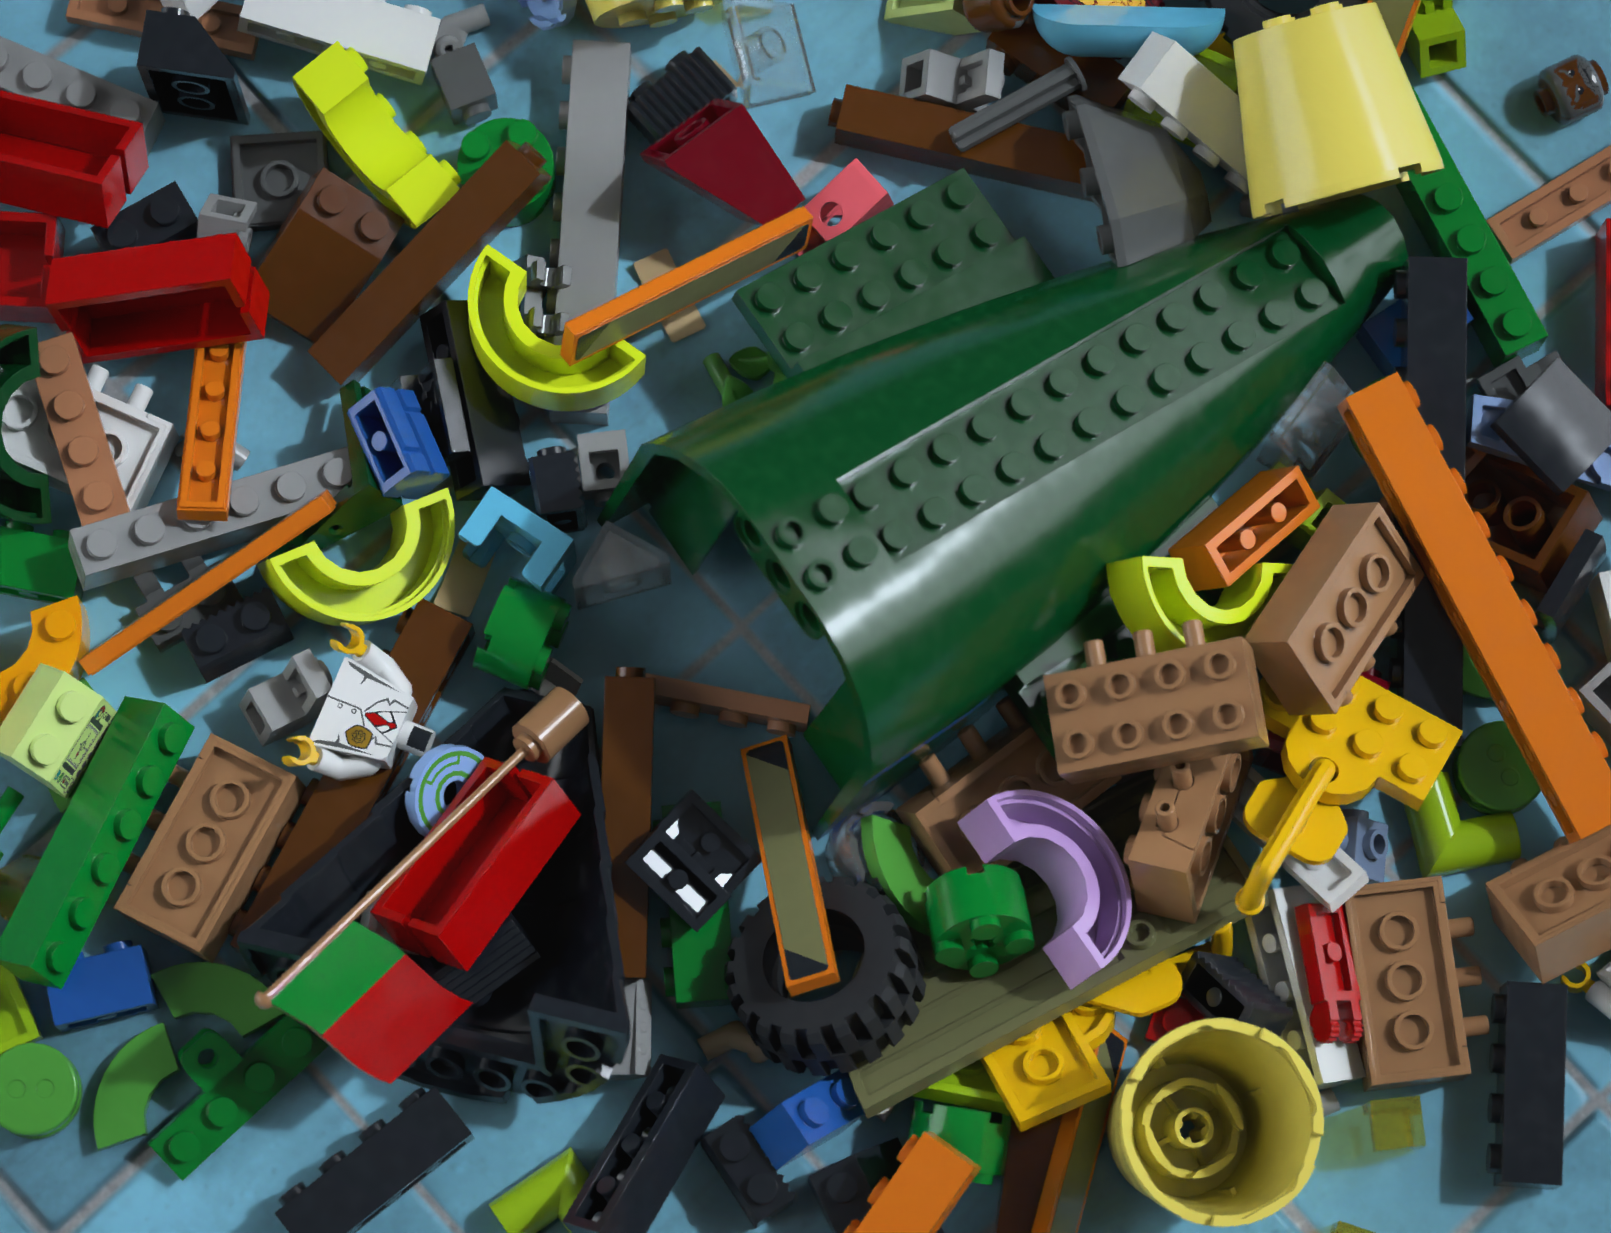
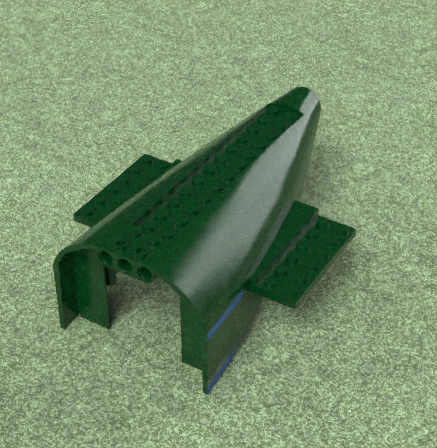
M963 167L736 290L731 300L787 379L758 390L641 444L597 521L603 529L649 503L651 507L648 512L690 573L694 575L738 510L739 512L734 520L735 529L740 541L804 633L813 640L826 637L841 665L846 680L803 734L841 789L811 831L817 841L892 790L920 767V760L929 754L934 753L936 755L958 737L957 734L962 728L977 722L1007 694H1009L1056 761L1043 676L1087 667L1083 644L1089 640L1100 639L1103 641L1106 663L1136 657L1133 635L1125 626L1110 597L1106 563L1140 556L1171 558L1168 549L1219 507L1212 498V495L1266 439L1391 291L1394 284L1395 270H1402V265L1408 258L1404 236L1394 216L1378 201L1360 194L1201 234L1192 240L1128 266L1117 267L1111 260L1055 278L1025 236L1017 240L1014 239ZM1224 588L1194 592L1209 606L1213 607L1219 600Z

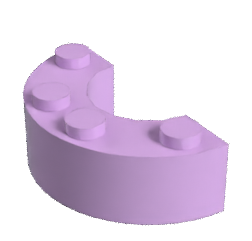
M1011 790L986 799L957 822L985 864L999 859L1018 861L1033 869L1048 885L1056 902L1057 924L1053 937L1042 949L1070 990L1101 970L1117 955L1127 937L1131 921L1132 899L1130 885L1117 850L1104 831L1087 814L1073 804L1052 794L1035 790Z

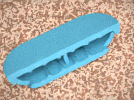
M1034 4L1032 7L1035 26L1044 41L1058 52L1077 57L1133 58L1152 32L1175 40L1192 56L1203 52L1215 41L1225 19V8Z

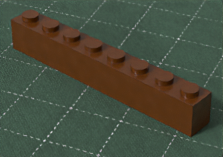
M421 599L414 609L410 607L402 613L395 628V632L400 634L391 651L387 649L383 651L394 659L411 683V696L418 705L412 722L425 727L474 638L475 630L472 623L425 599ZM400 749L391 769L380 768L372 776L339 781L323 775L320 780L313 778L310 781L300 801V804L305 806L297 823L292 821L287 823L276 845L277 848L281 849L279 856L272 867L266 864L262 868L253 885L252 891L258 893L249 910L240 909L230 926L228 934L233 936L230 945L236 952L240 953L237 944L240 931L246 930L280 901V894L372 814L371 808L389 793L410 755L409 752Z

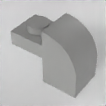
M930 48L903 58L898 96L976 113L987 107L988 103L1001 99V91L1005 82L1003 73L1005 53L989 48L964 58H958Z
M310 648L293 655L281 674L247 690L239 707L262 747L299 730L319 717L333 685L332 676L325 663L314 657Z

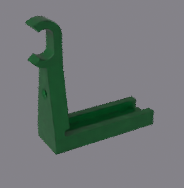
M354 379L339 389L353 484L352 486L346 485L334 497L337 504L330 514L268 555L267 560L313 541L316 542L321 550L388 516L403 505L401 496L398 498L383 497L348 417V409L371 392L365 386L361 387L360 383Z

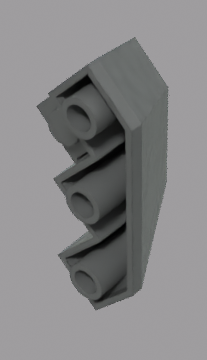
M1079 95L1067 96L1069 111L1062 113L1064 130L1068 141L1074 140L1075 144L1084 153L1086 168L1079 169L1080 183L1085 198L1091 197L1101 210L1103 225L1096 226V234L1102 255L1108 254L1117 267L1128 266L1194 239L1212 222L1208 195L1200 170L1158 122Z

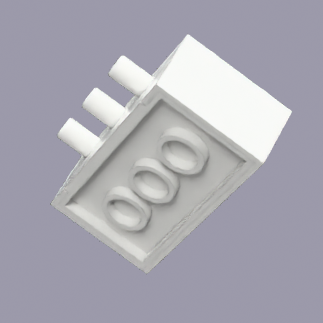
M93 364L87 377L130 511L147 507L180 437L173 423L145 412L153 395L152 389L143 384H136L128 402L124 403L101 393L109 376V371ZM32 379L24 382L10 396L3 411L1 434L5 449L16 465L27 471L48 474L49 486L72 496L36 381Z

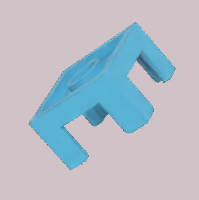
M493 486L490 487L458 534L459 539L467 543L462 551L463 557L480 568L487 566L505 538L507 543L520 553L529 557L532 555L523 569L522 575L524 579L532 583L531 585L541 592L545 590L555 594L577 562L575 543L572 537Z

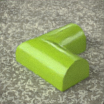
M1440 772L1419 811L1404 804L1422 878L1446 876L1515 861L1521 857L1519 831L1511 812H1498L1460 821L1448 772Z
M569 1147L489 1203L488 1206L507 1233H537L557 1218L561 1222L563 1221L590 1174L573 1149ZM564 1225V1227L566 1228V1230H567L569 1233H571V1231Z

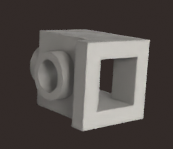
M210 193L199 213L197 238L236 232L249 254L252 242V228H248L257 211V202Z
M625 429L577 434L584 500L594 499L596 507H605L629 466ZM603 467H609L615 472L613 478L602 480L596 474Z

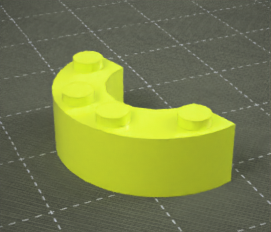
M336 41L292 76L294 87L319 129L353 173L385 207L406 219L404 221L405 225L412 229H417L437 213L458 192L460 188L457 185L462 180L445 159L438 163L432 154H427L425 146L411 130L404 133L392 119L397 114L391 104L382 94L377 93L375 95L369 78L365 74L369 68L363 58L353 47L350 46L345 50Z
M487 244L474 265L468 287L469 333L476 356L482 367L497 385L518 400L532 406L553 411H581L606 404L618 398L645 374L646 355L625 340L569 366L560 355L561 345H554L538 338L523 322L519 305L527 291V271Z
M448 487L402 505L390 514L393 529L390 548L380 564L369 571L356 572L340 568L327 559L316 542L313 541L257 564L261 576L274 594L288 607L319 623L332 626H341V623H349L361 626L397 615L418 603L431 591L449 562L455 538V514Z
M1140 556L1106 563L1110 597L1125 626L1132 635L1139 630H1152L1155 651L1160 653L1186 647L1182 623L1193 619L1202 621L1205 643L1240 636L1245 638L1293 564L1265 562L1254 564L1229 587H1224L1219 600L1213 607L1209 606L1194 592L1186 577L1183 558Z

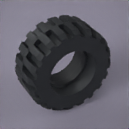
M823 876L819 877L833 950H853L864 953L863 961L857 974L842 990L825 999L811 1002L787 999L788 989L786 988L769 896L757 905L759 911L753 917L748 914L738 927L742 934L740 938L733 937L727 952L731 961H727L724 966V980L729 986L726 993L730 1004L755 1045L759 1046L763 1054L772 1062L783 1063L787 1070L799 1074L804 1073L807 1067L813 1076L831 1075V1069L837 1068L843 1074L857 1070L856 1064L866 1059L869 1063L883 1056L880 1052L888 1044L894 1047L905 1036L902 1028L905 1024L911 1026L919 1013L915 1002H921L925 995L926 983L922 978L926 972L924 959L895 904L886 895H879L875 887L865 882H858L855 886L851 878L834 876L832 882H826Z

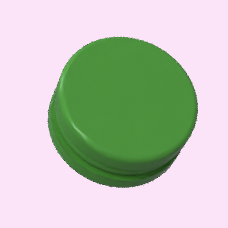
M1493 721L1479 726L1465 738L1462 746L1455 753L1452 763V777L1455 788L1465 803L1480 813L1486 815L1498 812L1517 813L1527 807L1541 792L1504 721Z
M25 1043L5 1051L0 1055V1125L11 1133L27 1139L48 1138L64 1130L76 1117L83 1097L82 1081L75 1065L60 1051L45 1044Z

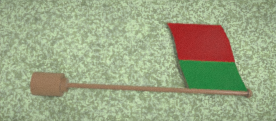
M554 687L512 728L515 738L513 745L517 751L264 993L258 991L254 997L256 1006L260 1009H269L272 1006L308 1026L356 1069L376 1080L392 1084L473 1002L462 999L440 986L396 945L354 920L523 758L530 762L536 760L540 763H548L589 723V715L583 704L572 693L561 687Z

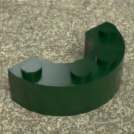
M2 324L0 325V518L33 524L52 523L48 474L27 471L16 465L5 449L1 434L3 411L10 396L24 382L41 377L37 327Z

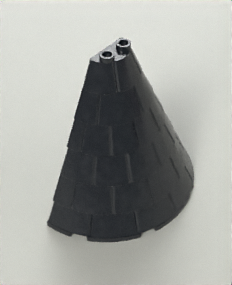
M503 687L442 744L464 745L482 753L484 757L505 762L517 751L513 745V740L515 739L512 733L513 726L544 696L538 695L531 690H516ZM583 704L589 715V723L548 763H540L536 760L530 762L523 758L516 765L519 771L526 769L554 778L581 813L580 818L511 911L532 939L542 958L533 963L531 970L525 976L519 979H511L492 992L490 999L484 1005L478 1008H470L462 1013L398 1079L427 1089H432L435 1086L441 1093L472 1100L507 1103L513 1092L525 1093L537 1104L579 1097L597 1089L609 1080L613 1071L612 1067L616 1064L621 1065L631 1037V1023L624 991L625 974L619 944L618 917L611 880L612 862L605 826L606 809L598 768L600 760L594 709L591 706ZM408 776L372 807V814L280 894V901L246 930L240 931L237 944L242 958L254 977L263 978L266 975L272 983H275L367 894V891L372 890L424 840L425 836L419 834L409 821L405 807V791L410 792V785L413 779ZM454 781L449 783L444 791L443 799L446 806L456 796L457 788ZM362 913L354 920L359 924L361 922ZM405 953L425 971L418 955ZM297 1021L299 1024H301V1025H302L304 1028H306L308 1031H310L311 1033H313L314 1035H316L317 1037H319V1036H318L313 1030H311L308 1026H306V1025L302 1024L301 1022Z

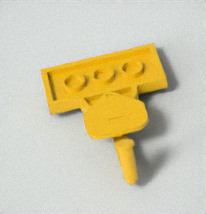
M1361 675L1351 689L1353 694L1352 701L1348 705L1340 707L1336 714L1289 715L1265 678L1262 677L1259 682L1266 729L1285 738L1281 759L1283 771L1287 777L1260 782L1244 808L1243 821L1245 826L1253 835L1267 843L1254 863L1243 888L1236 893L1235 906L1238 911L1248 916L1260 913L1265 904L1264 896L1287 854L1310 865H1322L1334 857L1348 832V826L1339 805H1347L1363 799L1374 787L1419 811L1463 731Z
M1232 922L1217 930L1211 936V941L1168 958L981 1058L980 1060L1019 1131L1023 1132L1111 1093V1081L1093 1050L1105 1043L1114 1029L1116 1012L1134 1017H1144L1175 1003L1182 993L1181 974L1194 952L1202 951L1232 956Z

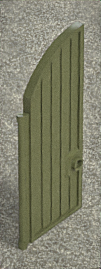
M1150 769L1121 785L1110 788L1081 809L1104 831L1112 842L1124 865L1128 881L1130 869L1129 865L1124 864V850L1131 834L1137 836L1141 825L1139 821L1140 805L1145 793L1152 794L1156 784L1154 779L1155 769ZM1226 835L1195 924L1137 911L1134 891L1131 890V921L1127 937L1121 949L1106 966L1072 990H1070L1042 949L1053 937L1057 924L1056 902L1043 879L1033 869L1018 861H1013L1006 867L1014 870L1020 876L1025 892L1035 946L1031 951L999 965V970L995 974L984 978H976L969 974V970L956 969L937 962L931 937L907 925L924 959L926 972L922 978L926 983L925 995L921 1002H915L919 1013L911 1026L905 1024L902 1028L905 1036L894 1047L888 1044L880 1051L883 1056L872 1063H869L867 1059L856 1064L857 1070L849 1072L857 1099L867 1119L1212 936L1230 922L1234 924L1247 917L1248 915L1242 914L1235 906V896L1243 888L1251 870L1228 835ZM1265 894V896H1264V897H1265L1264 907H1266V906L1269 905V901H1268V896H1267V894ZM862 953L859 959V962L853 973L852 979L855 977L862 964L864 953Z

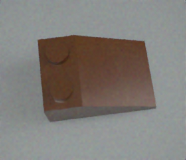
M321 168L309 179L256 268L270 292L267 315L314 344L354 302L381 262L406 219L326 168Z
M1489 453L1485 455L1465 478L1467 488L1465 499L1472 512L1478 511L1485 519L1491 534L1487 540L1495 555H1502L1506 559L1513 572L1514 581L1543 594L1547 593L1584 530L1588 529L1594 532L1603 519L1589 491L1572 484L1557 497L1527 465Z

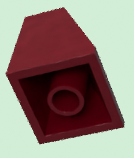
M715 98L639 154L644 162L738 219L760 226L794 210L797 205L806 199L743 103Z

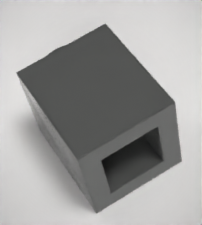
M475 42L430 59L433 77L454 126L465 122L466 125L479 123L490 117L491 111L498 109L496 92Z

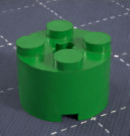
M498 118L479 125L463 137L457 158V171L462 180L460 181V187H462L506 140L518 143L520 146L525 141L532 145L546 159L547 162L542 168L552 178L506 226L517 227L536 219L544 211V208L553 196L556 187L554 158L547 139L532 122L525 119Z
M511 576L508 585H505L484 629V640L487 641L484 649L477 648L472 666L526 690L533 688L539 691L550 667L548 662L553 648L549 646L559 648L568 628L569 621L567 620L573 606L566 603V599L545 590L541 592L533 585Z
M983 864L984 872L968 874L966 867L949 871L935 879L927 887L925 893L927 900L925 911L936 961L952 968L969 970V974L976 978H984L995 974L999 970V965L1031 951L1035 946L1028 906L1020 876L1014 870L996 864Z
M913 1101L908 1139L913 1134L920 1138L924 1132H933L982 1167L972 1181L973 1183L992 1185L994 1175L1004 1176L1013 1121L1011 1115L1003 1114L1002 1123L991 1121L992 1111L936 1102L933 1112L923 1111L924 1101Z

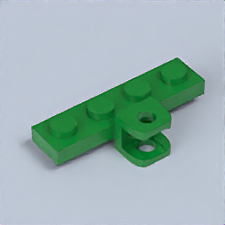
M287 1014L241 1056L219 1033L210 1028H202L178 1050L177 1055L183 1069L203 1091L147 1143L183 1181L329 1045ZM213 1049L214 1056L210 1062L205 1064L198 1062V1055L202 1050Z

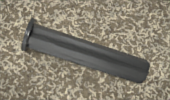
M1070 56L1064 58V65L951 126L948 131L954 146L959 151L965 152L1078 89L1081 92L1086 91L1088 88L1085 78L1076 62Z

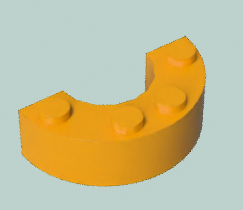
M78 595L30 611L32 633L28 647L14 665L0 672V726L40 663L63 670L78 681L81 679L84 669L78 661L89 652L90 626L86 608Z

